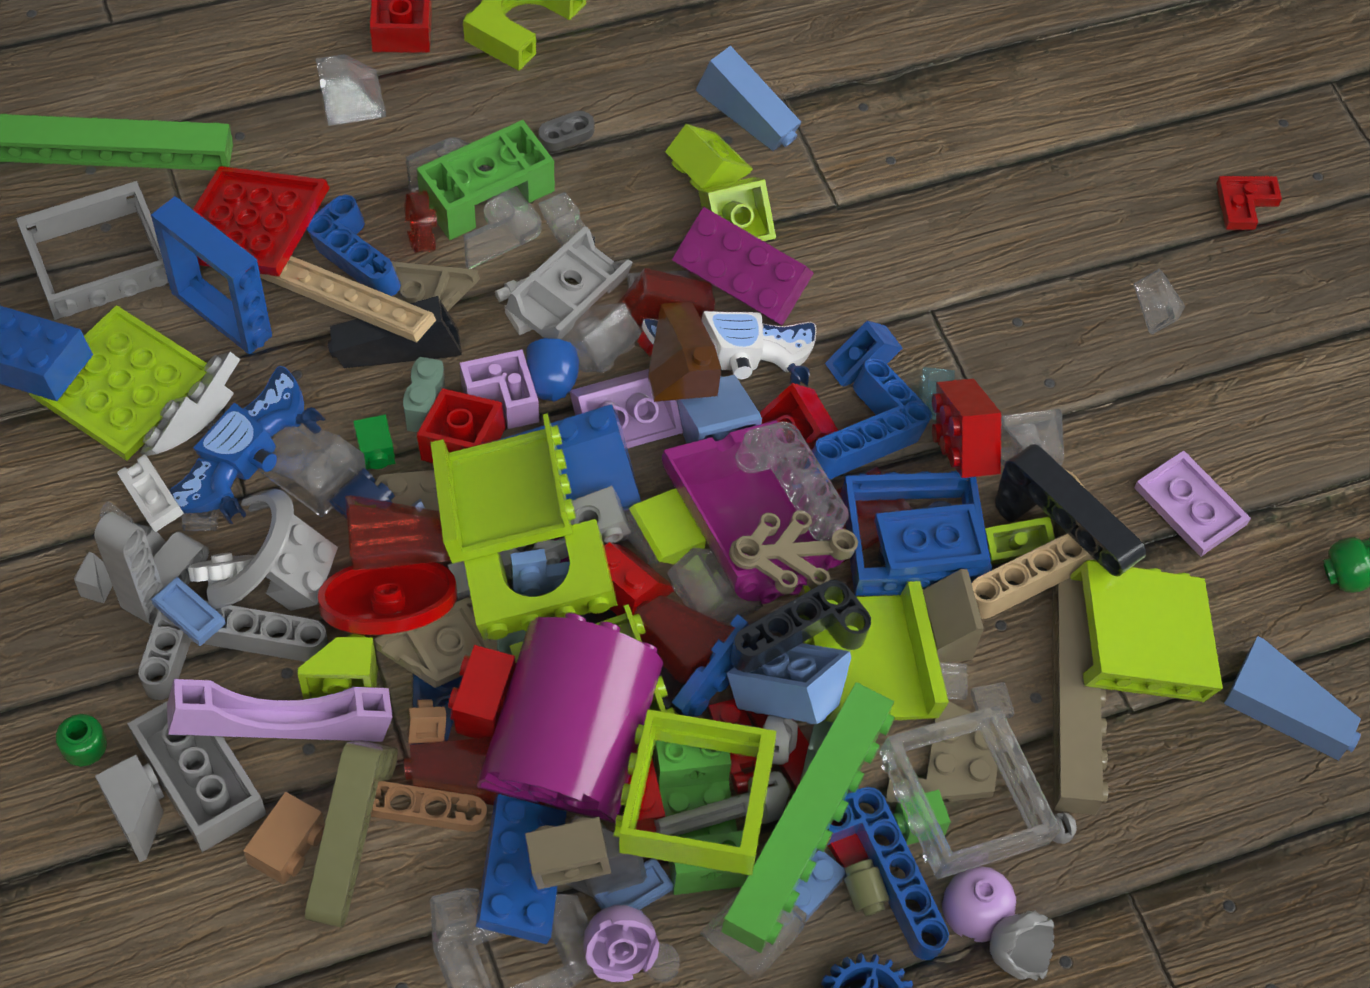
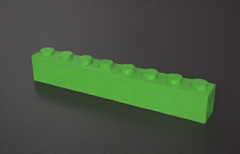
M0 114V162L217 171L219 166L230 167L233 140L229 124Z
M857 682L855 683L757 859L752 876L749 875L727 913L722 933L759 953H762L767 942L774 945L783 928V924L778 922L784 911L792 912L800 896V893L795 891L799 882L802 880L807 883L817 864L812 860L817 849L821 852H824L833 834V832L828 830L832 821H841L849 805L848 802L844 801L849 790L856 793L865 775L860 772V769L864 762L872 763L880 747L879 744L875 743L879 734L881 733L886 736L894 722L895 716L890 714L894 704L893 700Z

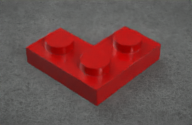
M1219 176L1216 183L1226 230H1255L1258 224L1255 207H1279L1282 201L1277 176Z

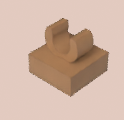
M432 699L418 700V708H409L408 744L444 742L446 726L445 707H433Z

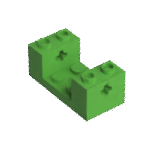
M524 120L417 168L420 200L449 241L476 228L475 205L516 186L527 202L530 203L555 191L554 160ZM482 165L493 167L492 170L486 172L478 168Z
M655 741L653 764L665 817L731 798L729 786L731 758L729 752ZM732 819L681 834L677 837L741 847L743 831H737L736 821ZM668 861L674 895L742 887L747 879L745 874Z

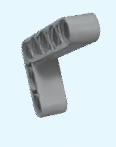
M109 512L101 518L94 533L95 541L121 608L150 625L154 624L159 611L152 604L151 598L176 577L188 585L191 582L188 572L189 565L206 561L209 554L207 546L181 532H175L153 557L144 530L114 512Z
M229 605L215 609L225 618L226 624L203 643L306 662L328 644L324 625L317 620ZM161 611L157 613L138 672L146 695L154 700H164L169 697L174 679H179L190 643L194 642ZM251 627L246 632H238L241 628ZM276 633H285L282 637L272 638ZM312 638L319 639L316 643L313 644L305 643L307 640ZM168 645H173V646H174V647L171 648L170 650L161 651V649L164 648L165 646H168ZM156 676H164L157 682H151Z

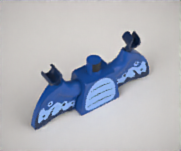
M279 366L273 372L262 393L243 409L238 404L233 403L193 447L200 458L197 459L189 474L169 491L183 513H203L220 509L227 522L232 525L231 518L235 514L241 513L243 518L246 516V512L238 500L234 498L231 490L236 477L247 480L250 479L258 468L269 472L275 467L277 456L273 452L276 445L271 437L279 431L289 427H299L303 424L308 430L316 434L322 430L316 422L319 420L324 421L325 418L315 408L310 407L304 411V399L300 386L284 366Z

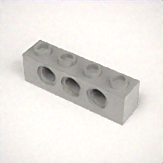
M612 486L572 501L576 519L570 520L571 525L593 519L598 520L597 523L603 543H615L621 540L624 535L631 533L620 499ZM565 536L558 541L550 539L534 543L535 545L532 549L545 550L547 565L559 563L561 559L569 557ZM526 546L499 552L503 560L507 580L511 579L510 554L523 552Z

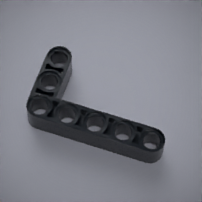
M1030 444L1006 461L995 498L996 508L1004 519L1014 522L1038 505L1103 568L1116 577L1124 574L1146 556V549L1141 540L1040 446Z

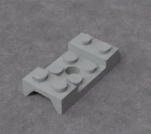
M584 226L511 292L506 309L542 337L562 339L573 329L576 320L606 292L610 294L628 276L633 262L629 259L614 262L595 247L590 229ZM564 278H573L578 282V285H571Z

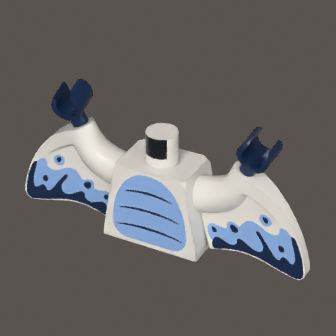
M704 311L702 322L715 345L721 370H732L737 379H746L751 376L752 370L757 369L759 361L763 360L775 363L783 371L790 372L789 385L792 383L800 385V382H802L805 386H808L810 371L807 367L800 365L805 362L813 349L816 340V325L814 323L806 322L791 326H773L762 323L761 313ZM646 318L643 321L642 328L654 345L658 320Z

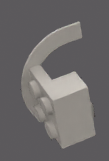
M270 489L243 499L241 505L243 507L250 505L248 509L250 512L264 508L271 509L270 529L262 547L243 570L226 581L208 586L206 592L209 605L213 609L232 605L247 596L265 577L271 580L266 594L288 610L292 611L317 605L319 589L327 579L338 547L294 515L292 500L284 491Z

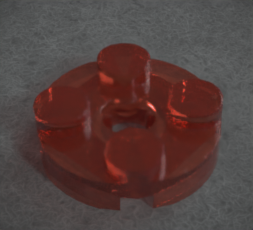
M426 190L409 192L405 196L404 212L405 221L410 223L411 231H407L411 248L415 253L435 251L436 243L432 228L437 227V216L434 209H429L428 193Z

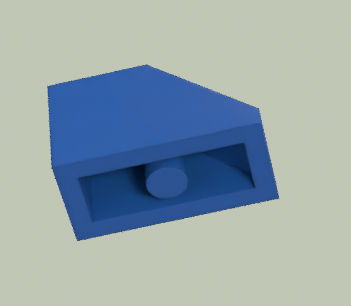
M867 320L825 364L840 385L845 387L855 382L867 359L876 358L888 364L903 348L887 326Z

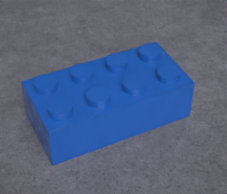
M0 306V384L58 401L93 356L81 330Z

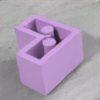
M522 349L460 363L463 392L502 402L504 418L508 429L539 422L538 398Z

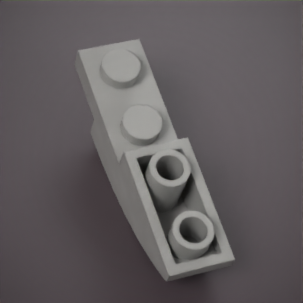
M231 352L218 356L214 355L204 368L207 373L201 382L198 381L192 386L188 397L170 400L163 407L160 413L162 419L157 427H152L143 439L145 445L140 453L150 456L172 449L187 441L207 426L233 396L234 392L224 385L241 359Z

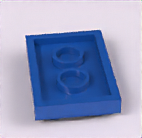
M974 503L876 513L874 522L889 577L986 567L989 564L990 557Z

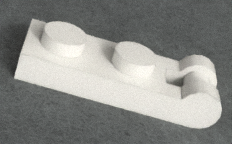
M144 454L137 459L138 463L128 469L123 467L117 473L149 525L157 532L184 513L149 458Z

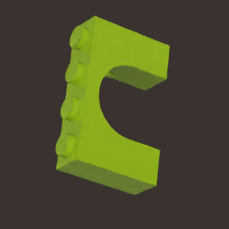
M482 0L472 12L467 13L464 17V41L520 71L536 55V34L507 18L506 13L519 5L536 4L544 6L560 16L571 20L586 5V0Z
M596 519L571 525L573 534L565 536L570 560L568 574L559 587L542 596H522L508 587L503 560L499 552L464 561L476 626L483 640H498L506 637L509 633L521 630L527 631L529 623L536 617L564 618L566 613L577 615L597 614L607 611L610 607L618 606L602 535Z

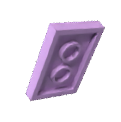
M1184 450L1138 480L1134 487L1200 557L1245 527L1251 519Z

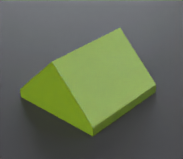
M676 488L634 504L629 508L659 562L699 568L703 564L706 539Z

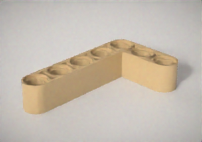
M1067 471L1072 477H1074V478L1082 485V483L1079 481V479H1078L1072 472ZM1067 533L979 576L972 582V587L981 619L993 617L1069 579L1070 575L1086 560L1094 558ZM1065 553H1071L1075 557L1067 556ZM1036 567H1043L1047 571L1038 570ZM1008 581L1017 582L1019 585H1011ZM986 595L991 599L985 600L979 598L978 596Z

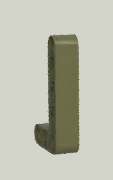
M363 740L347 742L345 744L339 762L306 904V920L339 928L344 926L351 905L378 783L391 779L397 763V748Z

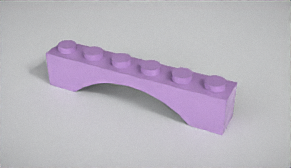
M174 679L167 702L168 734L383 742L392 720L389 688L352 687L339 693L319 698L278 701L241 695L227 690L210 680Z

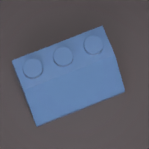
M801 643L754 671L742 672L734 667L727 672L737 708L756 714H767L803 721L808 724H818L824 721L839 706L851 661L850 651Z

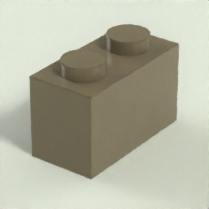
M582 817L575 819L569 824L556 827L546 825L537 828L534 832L525 833L532 875L538 890L611 874L604 833L599 817L592 819Z

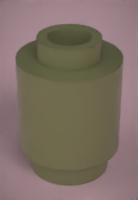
M872 860L861 861L846 867L844 870L847 877L844 878L855 911H863L865 917L886 910L884 903L890 901L879 868L874 867Z

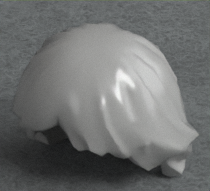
M1036 910L1002 918L994 926L990 941V953L994 962L1005 972L1019 980L1027 978L1037 980L1038 977L1044 979L1048 972L1049 959L1052 957L1051 950L1054 948L1053 921L1045 915H1040Z

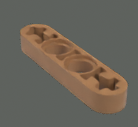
M380 781L371 817L464 832H476L483 828L487 822V806L480 797ZM382 793H386L384 796L385 807H380L379 799L382 800ZM398 795H405L411 800L409 807L404 810H395L390 804L392 799ZM432 801H441L446 805L445 812L439 816L429 815L426 812V807ZM452 804H456L457 811H455V818H451ZM471 807L476 808L478 815H474L472 820H467L465 813H468Z

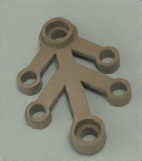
M796 511L789 522V526L775 544L762 545L766 537L775 535L780 526V519L777 515L765 513L762 515L757 529L751 536L740 537L732 543L729 555L732 562L743 569L757 568L775 580V587L779 592L790 594L798 583L796 574L789 570H782L768 559H779L805 576L809 588L814 589L829 581L830 575L823 568H816L801 557L831 555L837 560H845L854 554L858 546V540L851 531L839 529L827 541L794 543L800 534L808 531L812 523V518L807 512ZM796 520L802 521L805 525L799 524ZM765 522L771 523L773 527L767 526ZM814 577L820 578L823 582L816 581ZM782 579L789 581L791 585L785 584Z

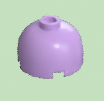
M983 866L965 868L955 875L944 892L942 902L945 920L952 930L961 937L965 935L968 938H974L975 942L981 943L991 941L994 926L1002 918L1015 915L1016 896L1011 883L1003 874Z
M613 905L602 909L593 916L584 932L583 950L587 963L593 968L594 974L599 978L610 982H626L633 979L632 974L638 973L642 969L645 973L652 967L658 957L659 942L653 924L642 911L627 905Z

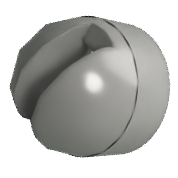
M1068 813L1055 814L1047 824L1049 838L1059 844L1070 842L1077 830L1075 819ZM1062 821L1065 822L1069 833H1065Z

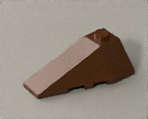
M692 301L661 304L648 372V382L653 401L718 396L721 376L720 362L715 345Z

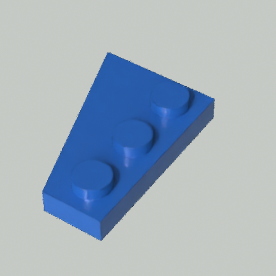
M737 614L730 623L735 629L726 641L723 642L718 639L712 647L713 653L709 664L706 667L700 666L697 668L672 701L678 715L700 716L706 710L709 700L717 691H723L730 684L727 672L734 668L730 661L734 639L741 629L749 625L740 615Z

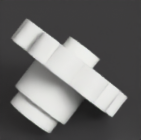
M232 553L212 555V560L189 565L190 581L200 582L208 580V585L226 581L243 570L256 555L232 556Z

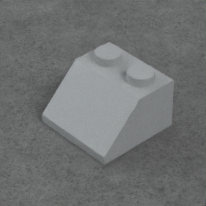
M134 755L95 775L136 857L139 862L147 859L164 813L159 802L164 797V794L149 763L142 766L137 756Z

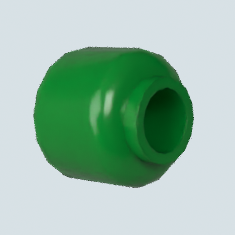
M76 714L66 718L58 726L56 744L67 762L74 766L84 767L94 764L104 755L107 748V737L97 719L87 714Z

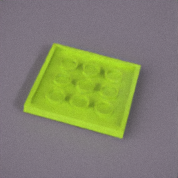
M116 305L84 335L93 356L59 400L54 401L31 393L29 395L128 461L145 444L143 439L152 427H157L161 421L162 416L160 413L167 402L188 397L192 386L198 381L201 382L207 373L204 370L207 363Z

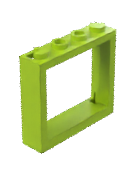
M647 710L644 725L639 724L636 729L635 744H639L638 753H631L628 774L633 775L631 784L624 783L621 805L625 806L624 815H617L613 837L619 838V853L752 876L777 731ZM656 740L757 757L741 847L636 830Z

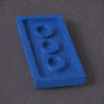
M501 794L497 795L493 806L475 927L543 944L549 942L552 934L557 886L537 889L532 875L525 833L534 832L537 828L546 825L554 827L565 825L566 811Z

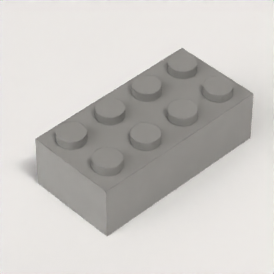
M167 702L127 723L136 745L147 763L151 766L158 781L202 852L267 815L261 796L223 736L169 735Z

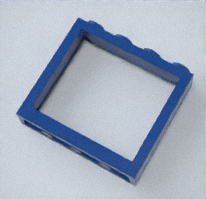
M174 196L151 214L171 293L250 355L258 347H263L265 345L264 342L272 337L257 259ZM197 256L227 279L232 301L202 278Z
M957 470L949 473L922 471L916 474L889 472L884 475L860 473V475L845 476L841 491L846 530L851 531L858 540V546L850 557L855 596L901 595L907 582L921 581L923 590L958 571L949 570L889 577L886 567L864 568L855 501L961 498L962 505L974 503L989 554L976 477L962 478ZM991 560L986 567L968 568L971 584L979 576L992 571Z

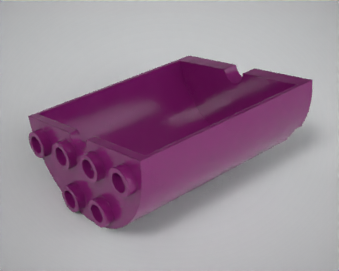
M776 420L730 432L724 439L714 441L713 437L663 451L662 465L702 532L734 591L743 600L761 601L762 604H768L777 597L785 595L776 589L775 580L757 568L743 569L732 562L729 555L732 543L740 537L751 536L757 529L763 514L773 513L777 515L780 519V526L776 534L767 536L762 545L775 544L789 526V522L796 511L807 512L812 518V523L808 531L800 534L794 543L827 541L831 539L835 531L843 529L817 485L805 472L804 464ZM796 520L799 524L805 525L802 521ZM765 522L767 526L773 527L771 523ZM831 555L801 557L816 568H823L826 571L837 567L844 561L837 560ZM768 559L782 570H789L796 574L798 583L790 595L799 594L803 585H807V578L779 559ZM782 579L785 584L791 585L789 581Z
M566 613L564 618L536 617L532 620L524 637L477 787L535 803H548L561 810L592 818L599 817L600 820L616 824V817L621 807L624 783H628L630 776L628 774L631 753H637L639 744H635L636 729L639 724L644 725L647 710L650 709L663 665L662 659L656 653L657 648L619 632L620 627L613 623L600 622L597 625L586 622L585 618L573 613Z

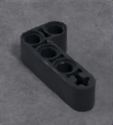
M829 580L741 629L735 636L730 661L737 670L751 672L826 629L842 648L856 650L865 642L871 626V616L846 584L839 580ZM827 600L836 601L838 604L829 603ZM799 615L807 616L811 620L801 619ZM847 626H854L859 631L851 630ZM776 631L781 633L783 636H775L770 632Z

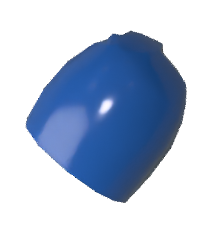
M543 338L530 343L525 350L526 363L537 397L553 402L560 398H565L572 390L579 373L577 349L571 342L561 339Z

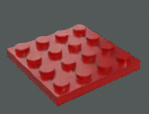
M219 166L193 210L257 259L260 274L279 277L330 188L326 179ZM197 256L199 265L209 266Z

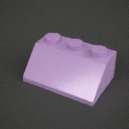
M649 369L570 391L575 415L612 404L621 423L627 448L683 433L677 401H653L648 382Z

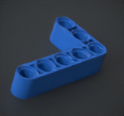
M876 358L867 359L853 384L855 393L876 415L818 439L804 465L805 472L812 479L821 482L828 481L910 446L921 438L932 418L931 410L884 361Z
M872 787L861 788L856 793H848L844 799L849 805L841 819L843 825H830L828 830L833 832L828 845L857 833L868 855V860L871 859L874 867L879 868L890 901H888L911 951L920 959H934L948 942V928L884 796L879 790ZM867 803L871 805L874 813L868 814L863 812L859 808V804ZM874 835L885 836L889 840L890 845L882 846L878 844L874 839ZM889 868H900L905 873L906 878H895L890 873ZM911 899L918 902L921 912L909 910L905 900ZM921 933L932 934L936 938L937 945L930 946L922 940Z

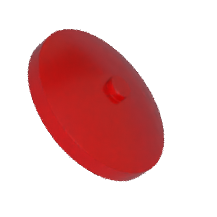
M412 557L380 558L349 566L329 577L318 592L319 611L322 618L328 624L346 632L365 635L394 634L423 627L447 614L457 600L456 578L448 568L430 560Z

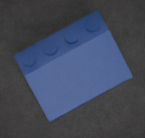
M612 404L551 423V426L558 425L562 439V445H558L557 450H563L567 469H563L561 472L562 474L567 473L571 487V493L566 494V499H572L573 501L612 486L620 499L624 511L634 504L642 502L621 423ZM545 425L502 439L545 429Z

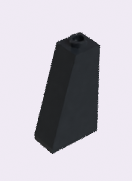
M439 296L410 303L432 312L436 319L418 342L404 338L359 318L330 326L331 339L328 340V349L331 356L337 358L344 368L416 361L419 357L430 359L456 357L462 355L459 329Z

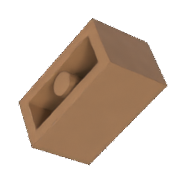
M285 792L243 850L248 865L285 885L290 876H296L305 862L304 856L310 847L317 846L322 840L325 827L322 812Z

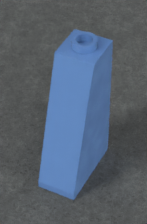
M731 46L710 60L696 88V91L772 151L781 145L787 147L796 139L798 135L795 132L801 121Z
M1257 636L1244 659L1224 704L1338 761L1346 750L1353 752L1361 736L1360 733L1356 732L1361 719L1266 640Z

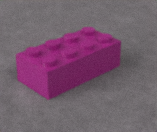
M704 206L672 259L681 267L783 326L814 274L804 264Z

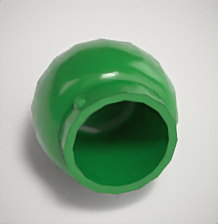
M1356 537L1344 538L1335 542L1329 548L1328 558L1323 560V565L1330 585L1337 583L1340 590L1347 593L1361 592L1370 588V538L1364 540Z

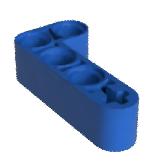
M340 195L334 198L314 215L307 227V231L317 251L360 284L394 296L400 290L401 284L392 262L356 235L363 229L365 221L355 198L351 195Z

